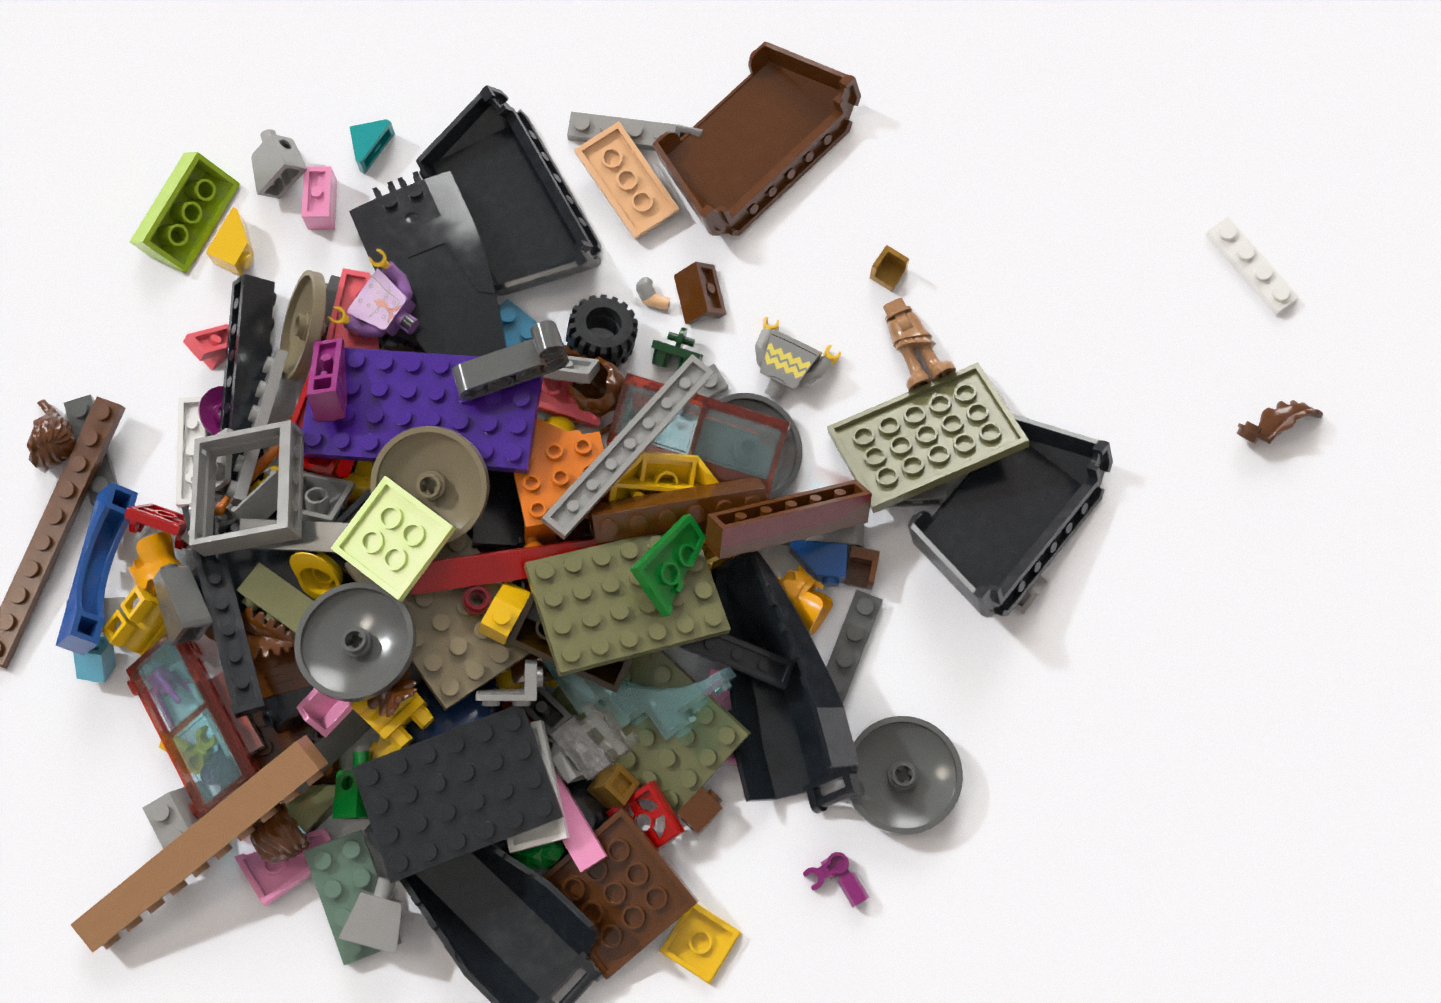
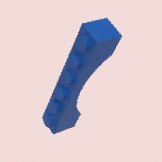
M111 482L97 494L55 646L85 655L98 645L105 620L104 596L108 575L118 545L129 524L130 519L124 518L126 509L135 506L138 496L137 492Z

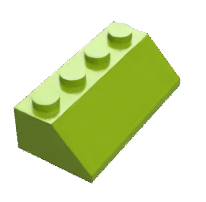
M199 152L183 153L129 243L149 257L183 273H187L240 183Z

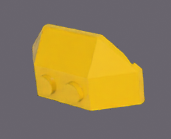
M645 451L610 489L608 501L719 482L699 456Z

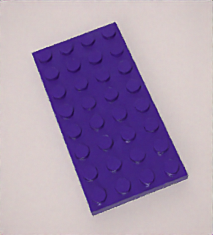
M345 348L347 384L345 418L335 421L316 422L307 400L302 431L304 432V457L375 462L382 448L403 431L422 426H439L451 429L467 438L481 454L488 471L529 473L543 376L476 399L462 400L454 381L452 369L456 365L475 359L478 356Z

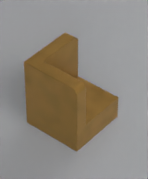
M886 245L873 263L869 278L893 292L906 273L910 259Z
M619 763L602 767L586 790L606 808L625 806L640 782Z

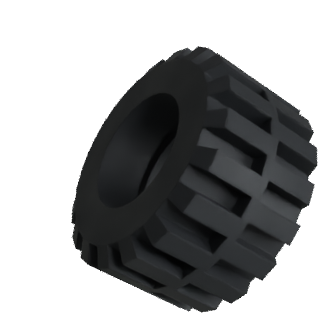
M601 294L600 298H597L595 295L589 296L588 301L582 299L579 301V306L575 305L572 309L566 332L567 346L571 350H577L580 355H586L590 359L601 357L618 368L620 362L624 364L628 361V357L633 352L638 332V320L634 318V311L627 309L628 304L624 301L619 303L618 298L614 296L612 299L607 298V295ZM592 328H604L612 332L614 336L602 338L594 335L589 330Z

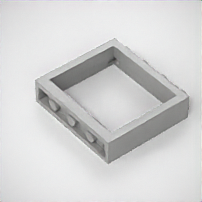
M292 420L195 439L194 455H192L193 477L190 479L192 489L191 503L189 505L190 530L187 534L190 547L203 556H209L302 538L304 432ZM279 445L277 524L213 535L217 457Z

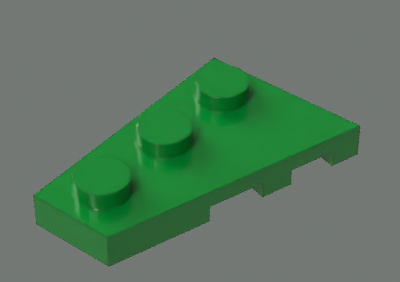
M691 514L683 515L629 569L662 617L670 616L673 609L671 604L676 594L681 592L684 586L682 581L688 568L693 567L706 536Z

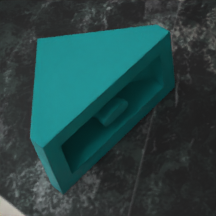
M388 119L349 126L355 160L360 172L364 175L395 135L392 123Z

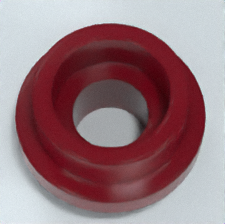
M471 586L465 590L462 596V606L471 615L486 613L492 603L490 592L482 586ZM479 597L482 600V604L478 606L473 605L471 599Z

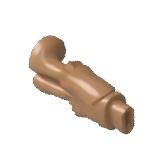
M903 298L895 299L883 306L887 315L885 321L888 324L893 347L902 354L911 375L906 384L908 391L931 382L914 350L920 351L933 381L956 371L953 362L948 360L940 362L932 349L936 345L931 340L932 335L923 326L919 317L912 311L911 306H906Z

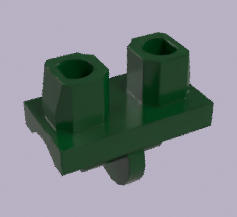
M684 327L680 329L679 334L670 331L668 333L667 339L676 342L675 346L658 340H653L651 348H654L652 364L664 368L668 367L671 354L681 357L677 370L692 354L701 362L704 355L683 349L684 345L694 347L695 339L686 337L688 329Z

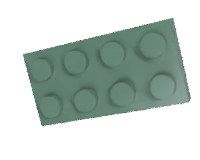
M362 829L303 851L343 965L382 951L339 939L340 933L362 890L374 893L379 878ZM399 935L398 944H401L402 941Z

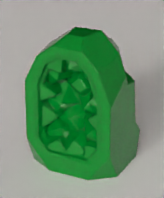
M561 841L510 853V856L531 870L537 868L546 869L558 863L564 854V847Z

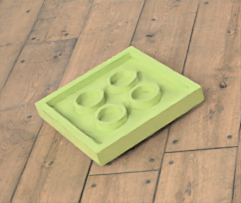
M384 476L331 549L402 602L456 528L391 479Z

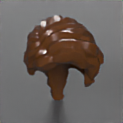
M564 345L567 356L588 358L586 355H580L577 350H571L570 347ZM597 357L595 359H598L600 362V371L591 383L577 384L573 382V385L570 384L568 389L573 400L578 403L580 410L589 411L593 415L601 417L610 411L616 410L621 405L625 396L626 381L623 374L613 363Z
M42 399L37 404L44 411L45 415L33 421L34 426L26 446L30 452L28 460L35 468H39L40 471L46 473L69 458L75 445L72 425L51 404Z
M283 802L275 806L278 812L265 823L260 819L252 826L255 828V831L250 834L251 843L258 852L259 857L271 863L289 861L290 858L296 857L302 852V849H306L310 845L307 840L308 836L301 832L297 821L289 816L288 808Z

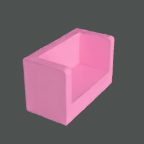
M308 166L303 177L301 217L308 230H335L337 178L331 166Z
M314 688L296 708L303 719L326 738L352 711L350 706L354 702H344L329 698Z

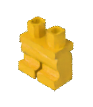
M135 586L120 605L124 612L117 609L102 628V631L109 643L119 648L124 646L146 659H149L151 655L162 658L168 652L170 644L164 639L167 636L158 598ZM137 598H139L140 601H139V602L137 603V605L133 608V607H132L133 602H134ZM119 621H121L122 624H121L120 627L115 631V626H116V624H117Z
M415 692L414 696L401 702L394 715L388 718L386 714L379 716V706L373 710L368 708L367 700L354 702L350 706L388 743L391 741L400 749L407 747L414 740L404 729L412 720L422 730L426 729L435 720L426 708L428 704L417 692Z

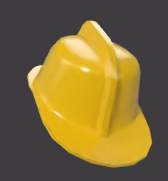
M305 552L295 553L289 561L301 588L314 600L328 590L340 586L344 577L343 570L325 553H318L316 555Z

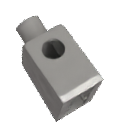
M266 129L260 133L262 143L251 156L257 195L281 199L303 175L307 167L292 138L277 135L273 129Z
M379 877L374 893L362 890L340 933L339 939L395 954L398 947L403 901L392 898L396 882L390 883L389 878Z

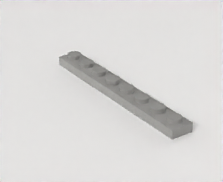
M692 354L542 517V522L565 540L713 377L714 371Z

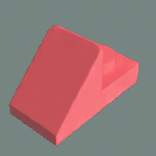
M224 324L189 333L186 335L183 343L199 361H203L213 370L226 360L229 325Z

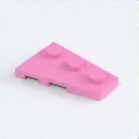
M325 828L309 832L308 834L305 833L308 836L309 847L302 849L300 854L290 858L289 861L267 862L259 857L257 851L234 856L264 906L267 907L311 876L303 851L333 840Z

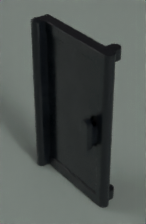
M488 471L489 497L481 518L471 529L472 548H477L478 546L523 548L525 546L524 519L513 472Z

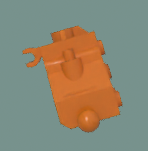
M537 418L529 473L513 472L525 523V546L523 548L554 544L562 539L542 522V517L603 452L604 448L600 431L582 434L577 430L567 432ZM610 490L599 502L608 501Z

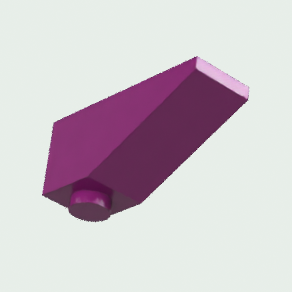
M343 338L314 342L306 395L316 422L335 421L345 418L347 384Z

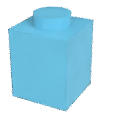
M100 636L98 645L85 655L73 652L76 679L105 683L116 666L114 645L110 644L108 639Z

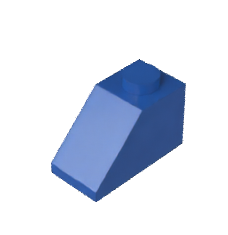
M801 540L790 542L789 553L815 580L822 582L827 587H837L839 583L844 584L846 578L847 544Z

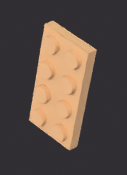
M619 121L574 149L575 155L634 240L679 212L680 208Z

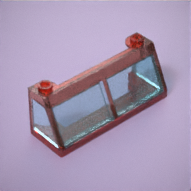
M630 373L626 374L606 441V447L664 385L663 383ZM696 394L646 451L699 456L718 482L758 476L766 487L767 500H770L789 445L790 422Z
M166 633L126 669L130 678L127 681V685L134 696H139L192 801L188 804L195 818L199 819L259 772L260 769L257 766L258 762L250 754L203 664L205 661L201 656L203 653L198 643L193 641L170 646Z

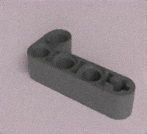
M552 320L536 323L530 329L533 339L456 365L452 369V374L460 398L462 400L476 399L555 372L567 366L569 359L556 323Z

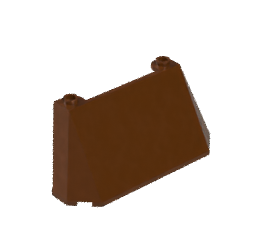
M764 41L750 54L748 67L751 74L693 126V128L703 130L700 137L691 133H685L679 138L678 134L673 131H667L658 137L652 145L660 162L709 234L712 236H720L721 234L740 236L850 132L853 122L849 119L853 107L858 106L861 99V93L854 76Z

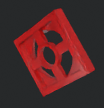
M153 503L131 506L126 509L124 518L130 519L129 532H142L144 526L147 525L175 535L174 548L180 550L183 548L187 549L189 544L181 539L187 528L183 514Z
M655 780L650 781L634 792L625 806L614 807L606 811L610 818L621 808L625 807L628 811L630 807L634 814L633 819L636 822L640 814H646L650 818L651 825L648 830L643 831L658 850L675 841L677 836L685 832ZM639 800H651L657 803L658 807L651 812L643 810ZM664 815L665 829L663 835L659 838L654 828L656 819Z

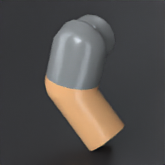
M642 277L636 284V291L642 303L646 306L668 311L671 298L657 295L652 285V279Z

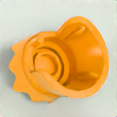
M159 532L139 540L136 550L140 557L134 559L132 567L128 568L134 580V585L156 597L157 593L153 579L160 568L168 564L182 566L175 557L172 536L167 532Z
M798 565L799 571L789 570L783 579L780 577L778 579L794 602L812 636L831 611L833 600L826 594L816 591V587L823 589L824 585L815 580L813 576Z

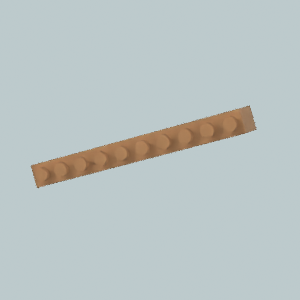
M307 735L303 736L70 924L92 953L102 946L106 950L121 939L118 934L124 928L130 932L143 921L140 915L147 910L152 914L166 902L163 897L170 892L174 896L188 885L185 881L187 877L193 874L197 878L210 867L207 862L213 856L219 860L233 849L230 843L234 839L238 838L242 841L255 831V828L252 826L259 819L263 823L269 820L278 812L275 806L282 801L286 805L301 794L298 790L301 785L306 782L308 786H311L324 775L321 769L329 763Z

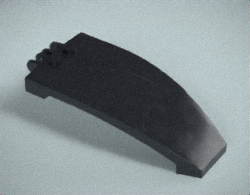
M418 171L412 173L415 183L407 186L403 177H400L397 180L401 188L396 190L393 181L387 182L390 193L383 196L377 187L372 188L376 198L350 210L349 213L368 257H371L377 263L382 261L383 255L376 250L381 249L386 255V260L393 262L407 276L413 291L411 300L416 304L411 315L419 320V325L412 333V336L423 352L480 357L507 348L500 307L489 264L473 219L451 171L421 180ZM373 266L375 271L377 268L382 271V267Z

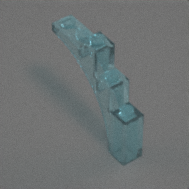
M542 659L579 715L590 712L593 715L607 704L622 728L630 724L636 727L650 717L665 740L674 736L679 740L691 732L692 729L689 725L697 720L693 713L698 712L709 704L706 698L713 693L719 696L732 687L730 681L737 677L731 667H727L703 681L669 688L644 686L623 679L617 693L574 673L559 677L555 664Z

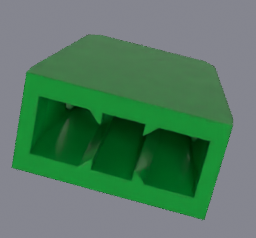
M353 752V767L371 761V752ZM352 769L339 770L336 775L332 819H369Z

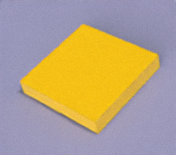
M696 904L678 920L659 952L710 985L742 932L699 904Z

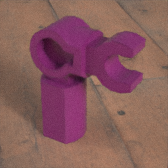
M841 852L832 853L828 858L820 862L822 866L819 868L810 867L802 873L804 877L811 873L818 876V882L811 886L812 890L821 888L826 878L829 877L832 880L839 876L840 880L837 883L852 908L870 898L855 871L850 873L848 870V858Z

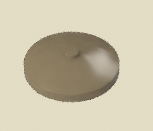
M306 270L302 273L294 287L287 307L280 340V349L288 352L282 373V378L285 380L298 382L305 376L311 365L314 342L321 341L326 333V284L324 276L320 272Z
M422 426L411 428L396 435L382 448L371 472V494L384 476H386L454 526L456 530L447 542L463 536L475 526L486 508L489 497V475L481 454L467 438L444 427Z

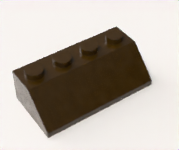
M531 591L508 643L554 664ZM633 658L574 674L617 693Z

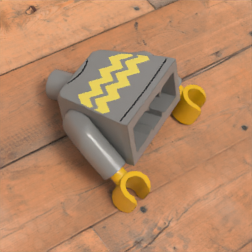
M765 317L763 319V329L755 343L756 362L761 368L760 373L771 378L764 393L779 400L785 386L792 389L808 387L822 378L831 365L837 363L841 352L837 356H831L829 351L832 345H828L823 353L780 332L779 320L776 321L774 326H769L768 317Z

